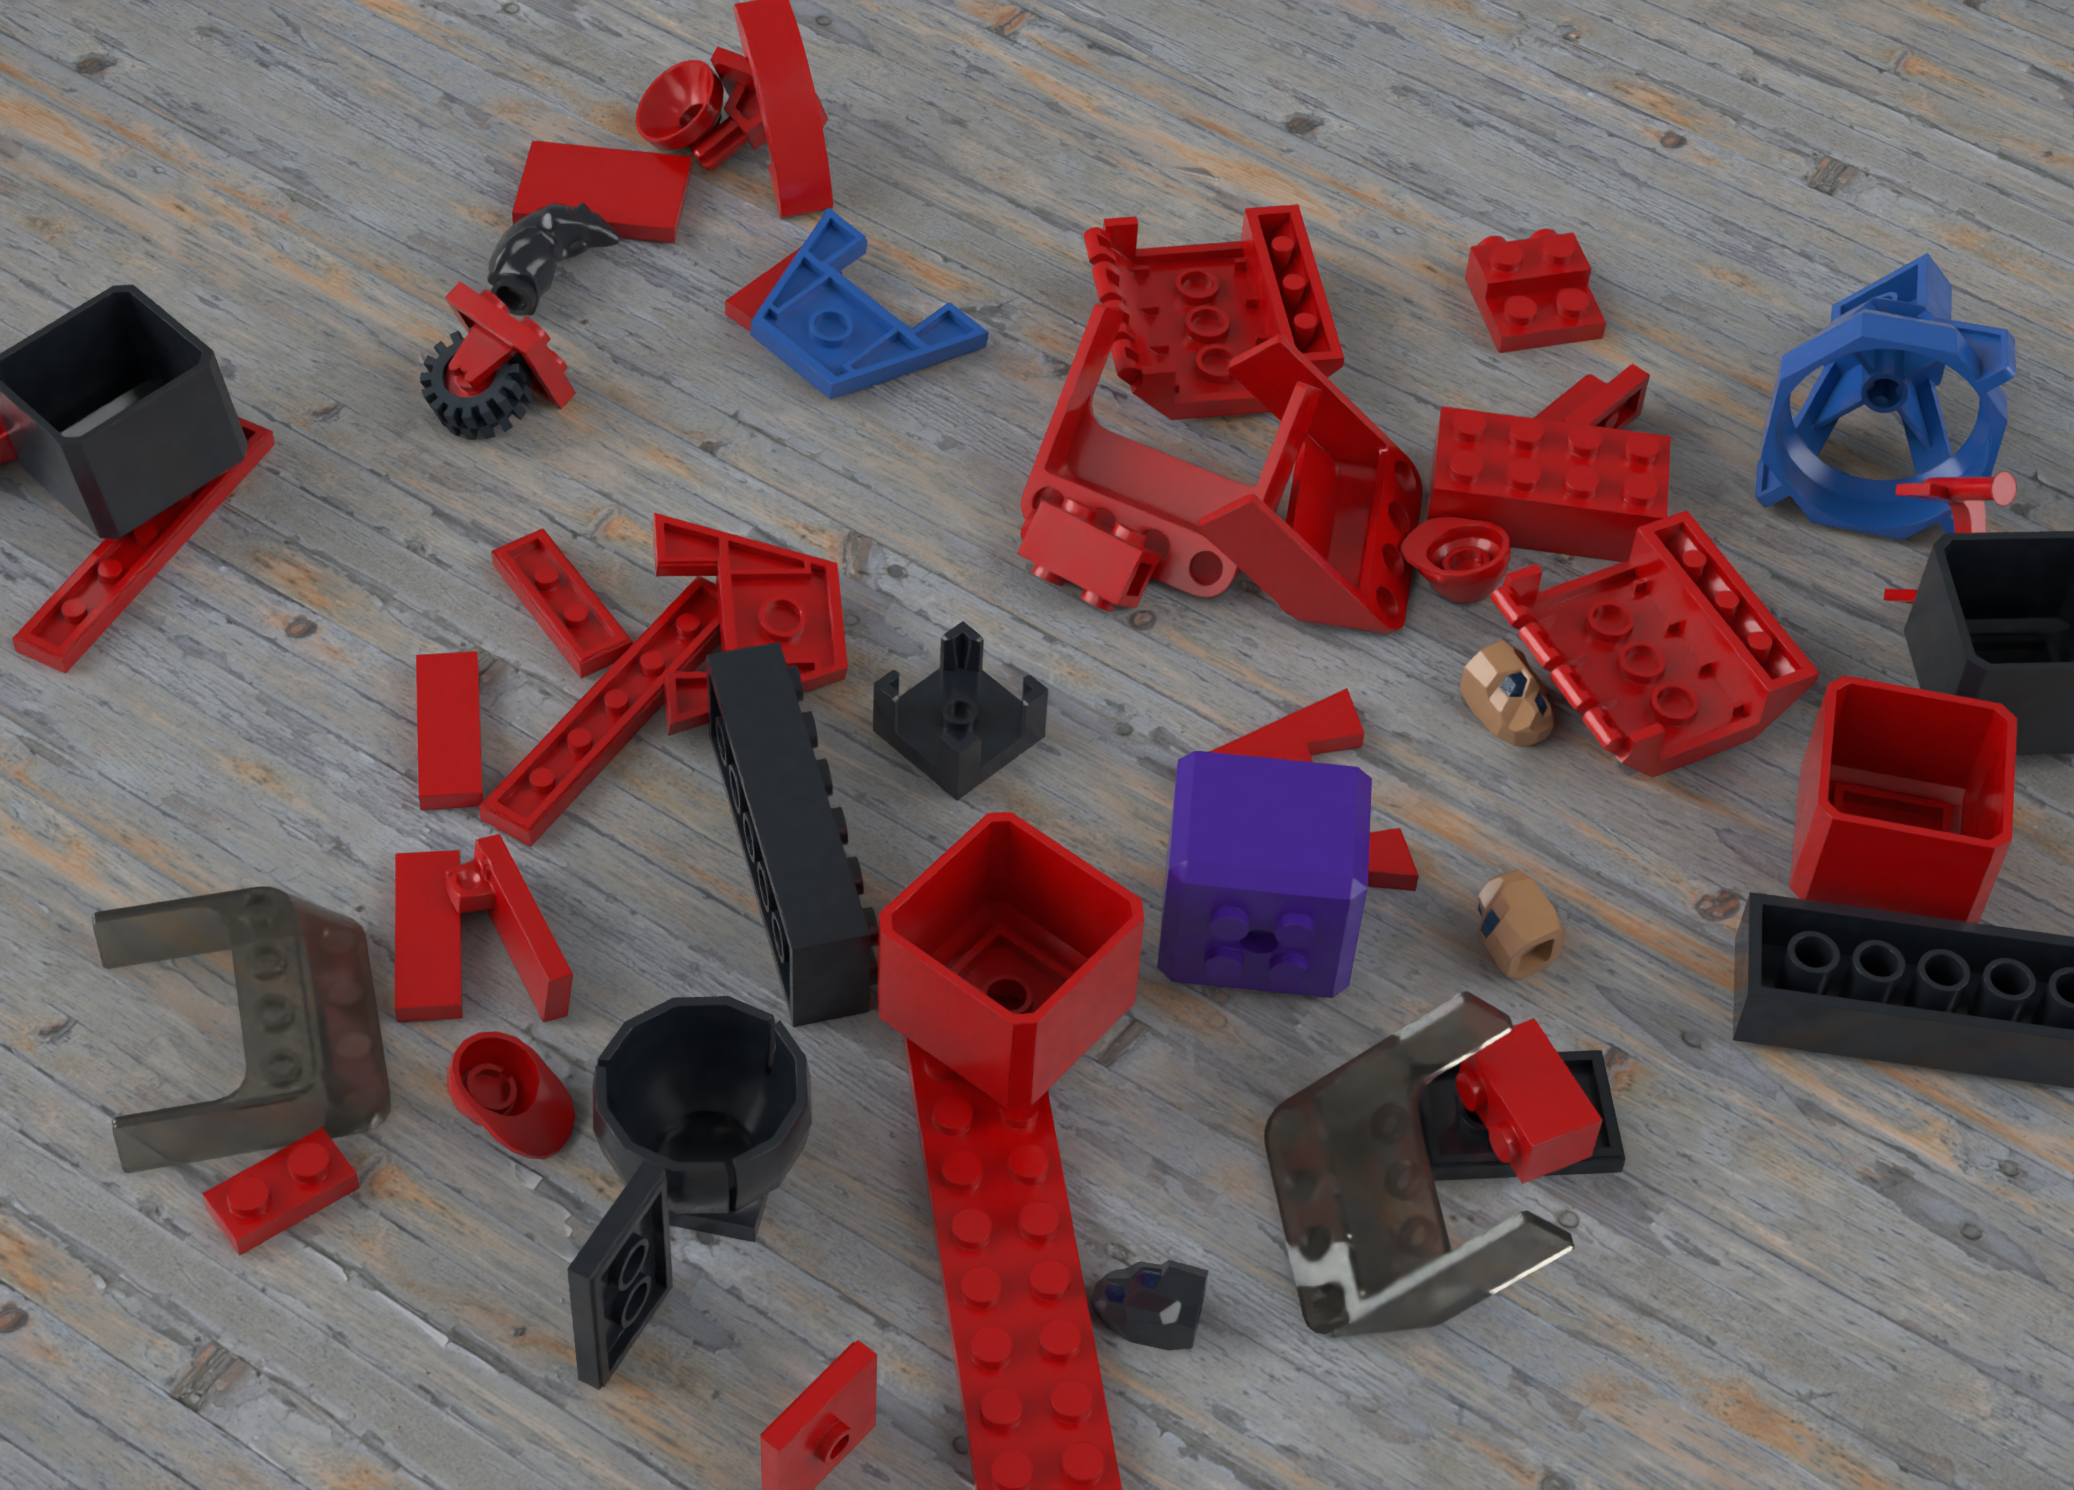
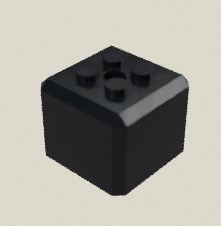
M113 285L0 353V417L23 469L100 539L118 541L238 465L245 458L248 443L214 351L135 285Z
M2074 531L1944 533L1933 544L1904 628L1905 638L1920 689L2003 704L2017 718L2016 755L2074 754Z

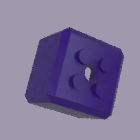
M1194 751L1178 759L1166 857L1157 968L1170 981L1329 998H1333L1348 988L1368 889L1372 778L1356 766Z

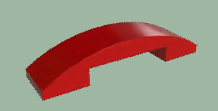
M754 0L734 4L733 10L744 59H749L772 161L768 168L779 218L824 211L828 207L832 209L834 206L831 177L821 116L806 52L789 0Z

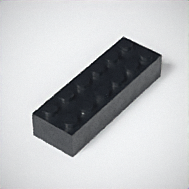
M780 642L706 655L709 737L792 1025L797 1027L869 1012V988L871 985L878 984V967L872 947L878 946L879 929L873 908H862L858 895H863L864 885L859 861L856 856L847 858L843 845H848V831L843 810L841 807L831 808L828 797L833 795V785L828 762L825 758L819 760L815 758L813 749L818 748V736L813 714L811 711L801 712L798 703L803 701V687L797 665L787 666Z
M1750 892L1735 937L1733 1041L2074 1088V937Z

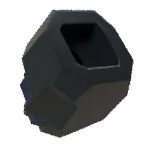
M1168 1260L1161 1265L1139 1261L1125 1269L1107 1273L1095 1284L1092 1294L1091 1307L1107 1329L1129 1342L1163 1350L1192 1349L1203 1306L1209 1270Z

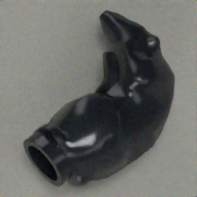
M550 203L526 215L502 235L489 261L487 281L493 285L491 292L508 307L511 314L519 316L533 315L538 307L540 297L552 284L556 262L578 256L589 248L616 245L620 242V236L602 216L592 212L585 203H580L576 207L563 203Z

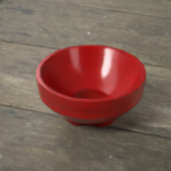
M688 60L673 65L652 82L640 100L635 121L637 131L647 142L660 150L670 151L692 147L721 122L724 98L722 81L714 70L701 60Z

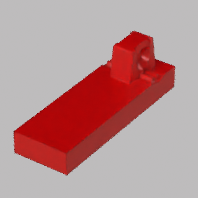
M500 833L476 839L474 860L446 871L445 889L458 913L487 910L543 1023L568 1016L573 973Z

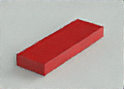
M544 528L491 551L492 564L581 679L614 664L633 644L629 635Z
M477 651L416 655L420 810L479 807L483 802L478 653Z
M460 850L395 853V1015L397 1022L463 1018L462 913L457 912L445 889L446 871L461 865Z

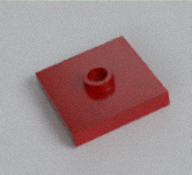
M861 1341L852 1342L760 1434L762 1490H813L876 1426L877 1354Z

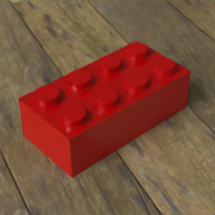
M1441 406L1432 454L1426 521L1445 516L1489 521L1505 530L1510 538L1512 548L1617 562L1627 561L1630 559L1637 528L1668 516L1671 436Z

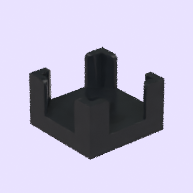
M964 621L942 636L940 668L901 696H899L900 673L896 670L890 671L874 683L873 731L957 801L1045 737L1048 689L1029 674L1023 677L1022 700H1019L983 671L984 640L978 632Z

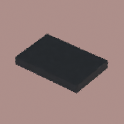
M1602 1050L1558 1052L1602 1118V1123L1592 1157L1544 1176L1622 1172L1626 1159ZM1462 1056L1409 1058L1406 1073L1425 1181L1518 1177L1509 1162L1503 1163L1496 1156L1490 1143L1489 1131L1476 1111H1469L1463 1105L1458 1095L1456 1076L1459 1073Z
M645 1161L642 1162L567 1268L578 1380L598 1390L602 1386L605 1387L673 1287L667 1177L664 1170Z

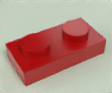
M321 1127L207 1190L202 1195L207 1211L240 1256L359 1189V1182L356 1171L324 1128Z

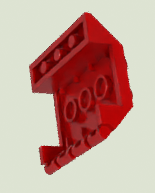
M1299 204L1245 208L1241 241L1136 249L1138 220L1136 216L1104 219L1103 229L1093 227L1085 231L1083 237L1089 262L1094 265L1092 267V274L1099 302L1124 312L1111 347L1117 376L1130 385L1132 394L1170 420L1270 412L1229 373L1228 369L1231 359L1276 335L1285 336L1327 378L1343 367L1344 354Z
M1687 510L1638 527L1630 559L1540 592L1538 590L1543 571L1536 563L1506 574L1503 586L1493 591L1490 599L1513 628L1519 630L1518 636L1542 668L1552 672L1550 678L1573 709L1584 715L1582 721L1604 750L1615 754L1622 764L1652 778L1754 740L1817 682L1820 674Z

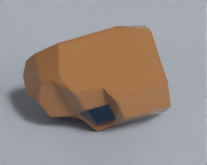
M1500 640L1480 650L1464 666L1460 685V692L1471 711L1495 737L1514 746L1528 747L1547 739L1554 725L1555 712L1546 696L1547 687L1528 665L1524 653L1504 640Z
M1520 870L1489 878V881L1478 895V911L1482 920L1477 930V935L1495 960L1497 967L1507 977L1518 980L1548 968L1561 954L1565 938L1556 909L1534 880Z

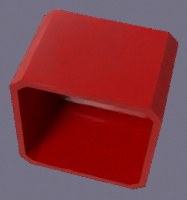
M1846 675L1829 683L1800 768L1789 888L1800 899L1979 923L2012 841L2017 718L2001 703Z
M1013 812L987 813L879 913L877 988L879 1018L1004 1107H1031L1135 1004L1145 919L1142 899ZM1012 995L1020 999L1023 1005L1016 1010L1009 1011L992 998Z

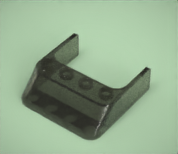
M270 886L251 887L99 911L92 914V924L102 965L106 969L232 950L246 1061L245 1078L238 1089L230 1095L217 1100L114 1117L112 1119V1130L122 1169L125 1173L286 1147L321 1127L333 1139L362 1134L376 1129L385 1122L391 1112L392 1100L367 939L363 927L357 921Z
M1468 991L1457 994L1284 1100L1273 1110L1267 1120L1264 1130V1144L1302 1315L1307 1327L1323 1337L1342 1338L1425 1329L1440 1325L1575 1248L1571 1233L1530 1211H1521L1458 1248L1451 1249L1418 1119L1420 1097L1427 1085L1438 1075L1507 1035L1514 1029L1511 1017Z

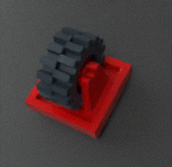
M459 281L448 293L445 299L468 334L464 339L458 330L450 334L454 343L449 347H446L442 341L436 344L434 349L439 357L436 359L427 355L423 364L429 372H421L420 382L425 388L421 390L425 400L443 426H446L451 433L459 436L462 431L466 439L476 440L478 430L481 431L485 439L496 437L493 427L499 424L504 432L508 431L513 427L508 418L513 414L521 420L526 413L520 401L531 403L533 393L529 388L560 409L576 394L564 374L568 366L554 351L547 347L546 344L551 339L536 322L528 317H523L519 322L510 316L508 307L487 289H483L478 294Z

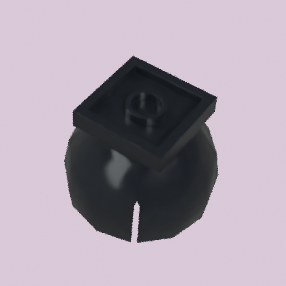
M730 996L671 998L625 1021L599 1056L597 1066H595L592 1085L593 1131L603 1155L625 1186L643 1161L665 1171L667 1177L669 1226L755 1242L769 1192L777 1189L804 1149L812 1125L811 1074L806 1055L781 1020L775 1024L774 1015Z

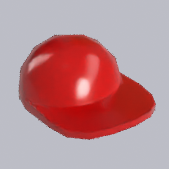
M498 1031L479 1032L462 1041L453 1053L447 1067V1092L457 1110L475 1125L483 1126L494 1139L507 1149L521 1156L545 1160L559 1153L571 1136L575 1120L572 1097L560 1079L533 1048L515 1036Z

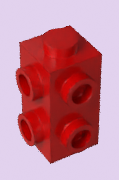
M1066 497L1063 504L1042 500L1039 507L1033 509L1023 523L1020 533L1023 542L1017 552L1018 555L1035 563L1031 572L1058 586L1063 587L1065 581L1068 580L1084 588L1081 598L1105 611L1113 612L1115 606L1137 608L1161 557V554L1144 546L1148 536L1119 522H1115L1113 529H1110L1094 521L1098 511L1073 498Z

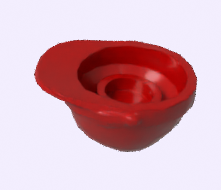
M1445 516L1427 520L1413 529L1402 541L1400 553L1408 563L1417 568V571L1427 579L1429 585L1439 595L1455 603L1470 604L1485 600L1501 583L1507 572L1508 563L1511 560V542L1505 530L1493 522Z

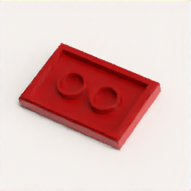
M532 140L512 210L513 224L550 203H563L572 207L585 203L592 212L602 216L617 231L620 238L675 243L692 174V157Z

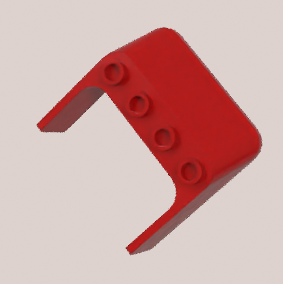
M1096 303L1023 491L1021 500L1023 517L1026 519L1033 509L1039 507L1042 500L1063 504L1066 497L1078 500L1098 511L1094 521L1110 529H1113L1115 522H1119L1148 536L1144 546L1161 554L1151 578L1195 596L1204 598L1220 596L1231 587L1241 569L1198 531L1200 519L1248 494L1258 496L1276 513L1323 390L1300 381L1296 383L1257 485L1242 484L1109 431L1100 425L1093 412V396L1124 312Z
M1276 335L1231 359L1228 371L1280 421L1283 419L1298 381L1323 390L1295 462L1286 522L1258 496L1248 494L1202 517L1199 522L1198 531L1276 601L1286 614L1291 615L1298 621L1381 634L1393 633L1403 627L1406 619L1413 565L1403 558L1400 553V546L1406 536L1419 523L1423 494L1419 472L1410 458L1285 336Z

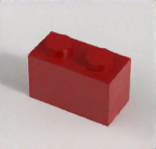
M1535 1018L1465 1044L1459 1073L1456 1076L1458 1095L1463 1105L1469 1111H1476L1489 1131L1490 1143L1496 1156L1503 1163L1509 1162L1522 1184L1592 1157L1602 1118Z

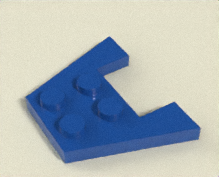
M828 207L751 320L750 335L830 400L986 347L989 332L951 302L942 306L911 329L839 273L866 253L868 240L865 235Z

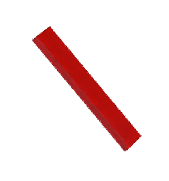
M238 417L248 443L244 460L118 541L104 539L12 638L15 651L66 674L275 445L273 431Z
M697 576L479 805L480 819L531 847L665 703V672L695 671L706 659V655L711 654L721 643L717 585L701 576Z

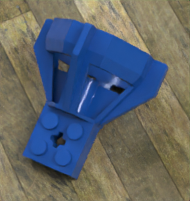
M1928 253L1832 305L1831 323L1813 338L1791 349L1782 356L1763 430L1761 459L1757 465L1755 497L1764 508L1791 496L1811 523L1902 540L1937 522L1945 533H1955L1952 510L1947 503L1895 495L1896 484L1924 483L1926 479L1931 477H1991L2008 422L2007 395L2000 385L2011 380L2016 374L2015 339L2008 329L1951 320L1952 285ZM1823 365L1824 368L1804 405L1792 420L1790 409L1791 392L1806 376ZM1946 365L1967 380L1980 398L1979 411L1974 428L1966 442L1954 455L1936 391V386L1941 383ZM1865 404L1875 412L1889 413L1897 411L1902 418L1916 475L1894 480L1865 479L1843 473L1821 461L1818 456L1838 419Z

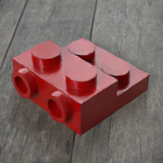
M1545 228L1533 233L1529 239L1506 242L1503 237L1495 235L1483 239L1477 246H1471L1465 280L1499 353L1603 339L1606 321L1588 286L1592 269L1574 232L1557 234L1555 230Z

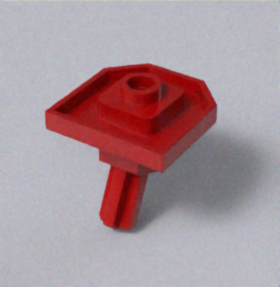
M719 46L715 49L710 61L729 96L724 106L728 118L691 148L694 158L707 171H713L746 143H749L756 150L767 141L749 59H744V56ZM816 94L822 127L824 128L828 117Z

